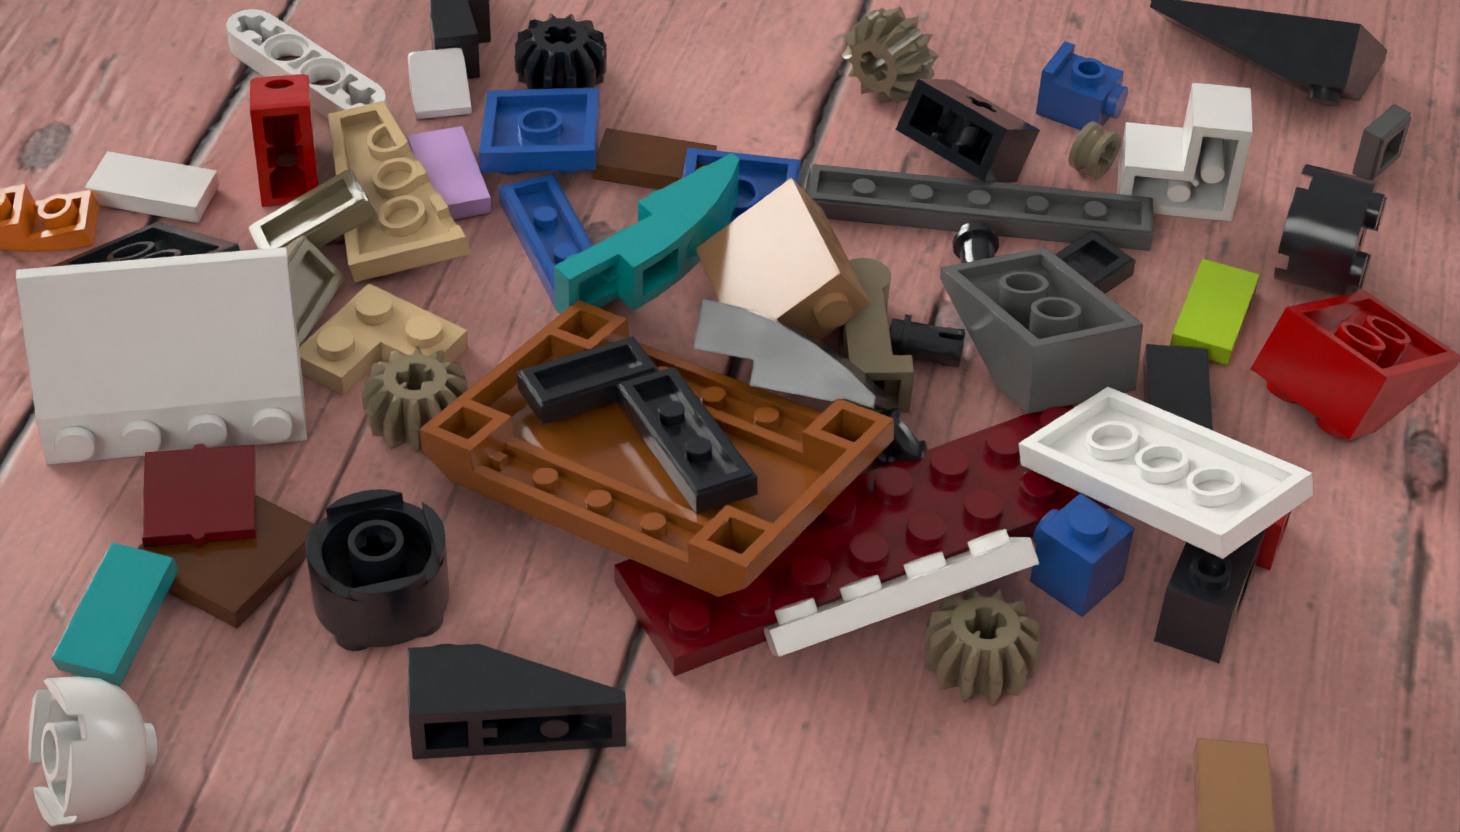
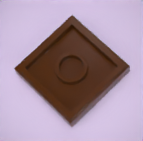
M256 495V538L207 542L203 547H195L193 543L143 547L142 543L137 549L172 557L179 571L168 592L238 628L307 557L306 537L311 526L314 525V529H316L317 525Z

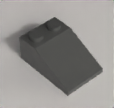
M1046 247L941 267L940 280L996 386L1027 414L1044 411L1050 407H1063L1084 402L1106 387L1113 388L1122 393L1136 390L1143 323Z

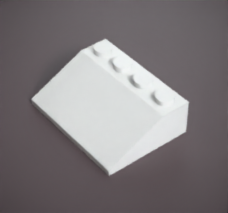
M286 247L16 270V283L35 415L47 465L145 456V452L193 449L197 444H204L206 448L307 440L304 384Z

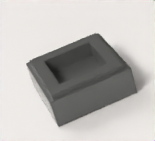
M1394 104L1364 129L1352 174L1374 180L1401 156L1411 121V112Z

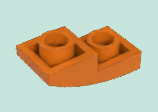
M26 184L0 189V250L40 252L94 246L100 206L91 189L67 195L56 194L39 201L34 200Z

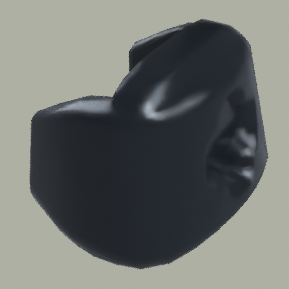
M892 408L878 412L894 419V440L876 457L878 462L885 466L899 460L906 462L922 460L925 457L926 450H928L926 441H918L910 429L899 420L901 415L900 409Z

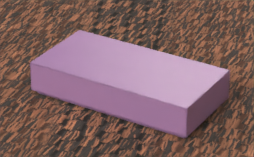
M463 126L407 136L412 153L417 160H420L427 171L432 186L437 194H441L453 220L491 213V197Z

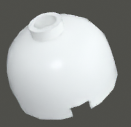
M79 676L47 678L44 680V683L48 689H37L33 697L28 741L29 764L42 763L48 788L43 786L33 787L35 800L41 815L52 827L82 824L108 817L130 803L144 780L146 767L154 765L157 757L155 729L151 723H143L137 704L118 686L100 678Z

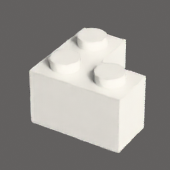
M1192 83L1183 128L1126 122L1118 162L1117 194L1153 198V214L1232 221L1253 132L1251 88Z

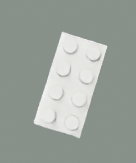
M1106 387L1019 442L1022 466L1222 559L1313 496L1312 472L1110 387Z

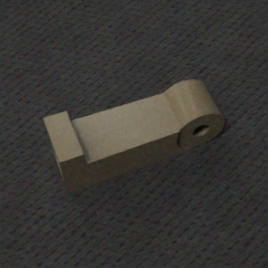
M870 258L851 259L849 262L871 304L837 328L840 354L861 369L889 397L887 409L899 408L901 413H910L914 380L912 355H893L887 320L891 273L887 266L877 260ZM869 409V410H872V411L877 412V413L880 412V411H883V410Z

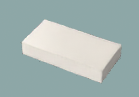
M107 151L85 186V190L91 189L100 206L198 223L217 191L219 182L217 170Z

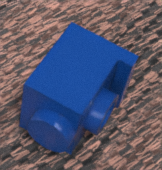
M1065 41L1042 70L1036 114L1078 130H1082L1085 125L1092 121L1104 126L1110 117L1118 118L1124 108L1128 95V87L1122 85L1124 71L1105 65L1099 60L1074 54L1075 44Z

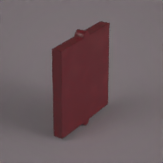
M197 444L193 449L145 452L142 513L143 547L193 543L195 547H203L207 542L256 538V452L254 444L206 448L204 444Z

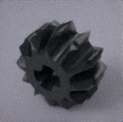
M550 14L547 21L530 20L528 29L518 32L515 43L514 61L515 72L518 73V82L526 84L528 89L594 88V85L603 83L604 74L607 71V44L604 42V34L594 30L593 22L590 20L575 21L573 14L568 15L566 18H556L553 14Z

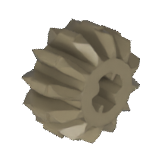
M901 7L887 11L883 8L873 10L861 18L862 21L851 27L850 32L845 35L848 46L841 56L852 64V69L848 76L859 79L861 82V94L873 92L879 104L892 100L898 104L902 100L906 101L909 99L918 78L931 79L935 75L931 66L934 65L939 55L927 45L933 34H923L919 30V16L906 19Z
M417 346L411 355L403 356L396 351H392L388 363H372L369 379L364 381V389L362 390L363 409L366 410L367 423L372 430L373 436H384L390 449L396 448L403 443H409L415 453H417L421 446L419 429L469 388L461 363L449 362L443 350L429 356L423 355Z
M974 587L969 589L964 599L953 595L945 597L943 604L940 605V610L932 612L931 618L928 619L924 637L927 640L924 650L926 669L937 672L936 678L938 679L940 690L958 686L964 703L976 693L983 694L992 705L1001 696V691L1014 696L1019 695L1021 689L1025 686L1026 679L1033 678L1034 672L1037 671L1041 651H1039L1041 637L1039 621L1027 617L1025 601L1007 604L1004 602L1001 589L992 597L981 596Z

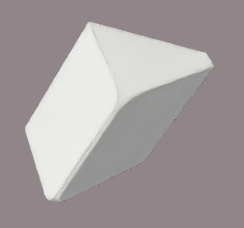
M461 48L409 53V84L416 119L472 113L465 59Z

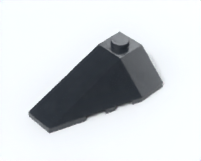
M1151 0L1150 8L1167 21L1307 93V100L1321 105L1340 106L1341 99L1360 101L1384 63L1387 49L1367 29L1358 23L1182 0Z

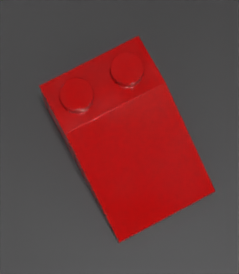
M1360 291L1286 307L1250 369L1267 381L1266 387L1273 395L1289 403H1298L1316 416L1315 423L1323 431L1339 439L1352 440L1379 430L1456 368L1460 362V355L1367 291Z

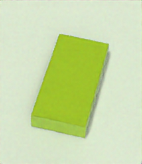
M1202 258L1173 330L1170 346L1207 349L1209 361L1228 366L1256 292L1260 274Z

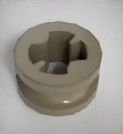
M1095 121L1089 122L1082 128L1072 144L1068 159L1069 165L1076 170L1086 167L1088 176L1094 179L1101 178L1106 174L1117 157L1121 144L1120 135L1112 130L1103 133L1102 125Z

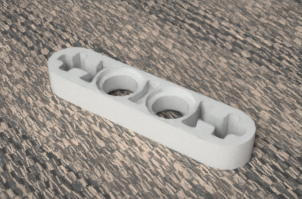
M248 9L237 12L228 18L226 28L230 52L264 77L295 74L308 75L312 109L328 119V114L379 101H384L386 104L385 91L380 85L272 14L263 10ZM287 56L300 57L298 59L290 61L276 60L278 58ZM322 80L336 81V83L320 86L312 84Z

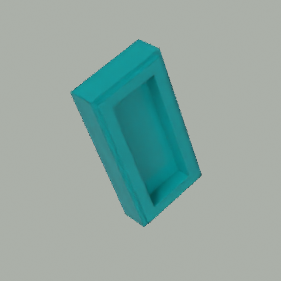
M111 542L51 657L57 669L83 677L100 678L113 685L121 686L179 571L174 559L165 555Z

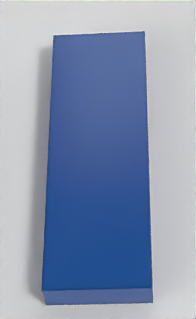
M554 174L499 186V202L555 307L554 266L563 262L569 256L588 249L593 244Z

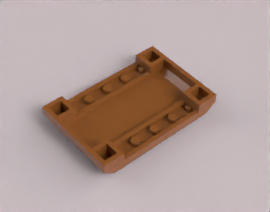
M580 300L573 303L419 429L423 452L449 481L717 597L746 589L894 440V419L840 398H837L824 412H820L639 343L660 371L671 367L677 369L757 475L758 495L696 514L617 402L542 425L519 392L517 383L518 371L629 337L628 318Z

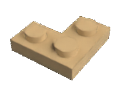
M368 283L299 347L302 375L344 396L371 370L372 363H378L381 360L388 362L392 351L406 356L413 354L418 346L423 355L429 356L443 350L446 359L449 362H454L468 348L467 330Z

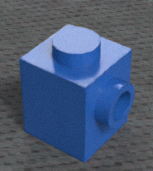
M1080 493L1060 511L1057 509L1049 511L1037 525L1033 541L1036 543L1035 552L1039 564L1032 566L1030 582L1083 617L1123 581L1134 528Z

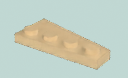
M384 101L328 114L336 175L351 168L377 213L374 217L344 233L348 266L354 282L387 276L392 273L471 254L466 235L460 225H456L447 204L441 194H437L432 186L427 171L420 160L415 158L408 140Z

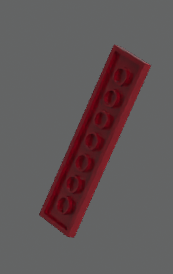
M1074 406L1050 407L1044 411L1025 414L926 450L925 457L920 461L907 462L899 460L858 475L746 589L717 597L632 559L614 564V582L673 676L685 673L767 641L763 628L778 623L774 611L808 598H814L817 608L842 599L839 588L873 575H878L882 584L905 575L906 572L903 565L938 552H943L944 558L948 559L969 551L967 542L999 530L1006 529L1009 537H1030L1032 539L1037 525L1052 509L1060 511L1076 498L1080 492L1022 466L1019 442L1072 410ZM1085 495L1086 497H1088L1089 499H1091L1092 501H1094L1106 510L1112 508L1098 500H1095Z

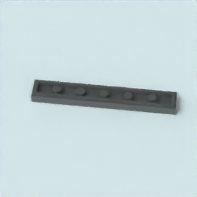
M809 164L805 192L823 209L827 219L957 232L962 225L968 222L981 221L988 224L998 236L1073 243L1088 232L1094 231L1117 248L1150 251L1153 239V198Z

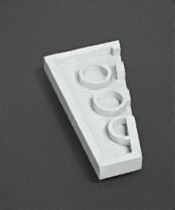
M1006 529L999 530L967 542L969 551L948 559L944 558L943 552H938L903 565L906 572L905 575L882 584L879 576L873 575L839 588L842 599L817 608L814 598H808L777 609L774 612L778 623L763 628L771 654L778 657L1037 565L1039 561L1031 538L1009 537Z

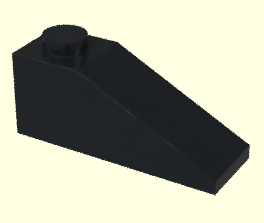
M438 644L430 647L408 648V717L413 759L626 746V694L623 690L481 644Z

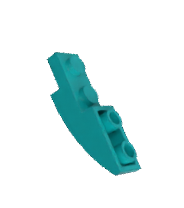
M730 153L709 165L700 167L694 173L665 188L652 192L647 197L638 201V223L617 231L613 236L580 253H575L563 262L555 265V310L561 314L577 300L599 308L619 297L634 311L658 297L681 280L701 261L695 248L730 222L738 203L740 159L733 153Z

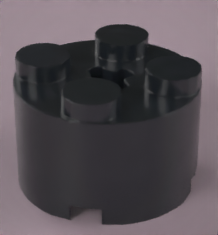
M1306 164L1301 174L1312 180L1309 189L1300 187L1295 189L1278 250L1279 254L1289 256L1287 270L1275 267L1274 279L1339 296L1346 295L1350 286L1362 289L1371 254L1362 252L1361 249L1367 229L1378 232L1387 197H1385V194L1376 192L1378 181Z
M383 489L353 493L336 500L327 507V517L316 529L312 525L307 534L306 554L316 616L321 624L335 636L337 644L346 650L361 651L368 647H387L402 644L417 637L432 635L440 629L443 623V613L449 600V580L445 530L441 519L433 508L422 502L421 509L413 504L404 502L403 493Z

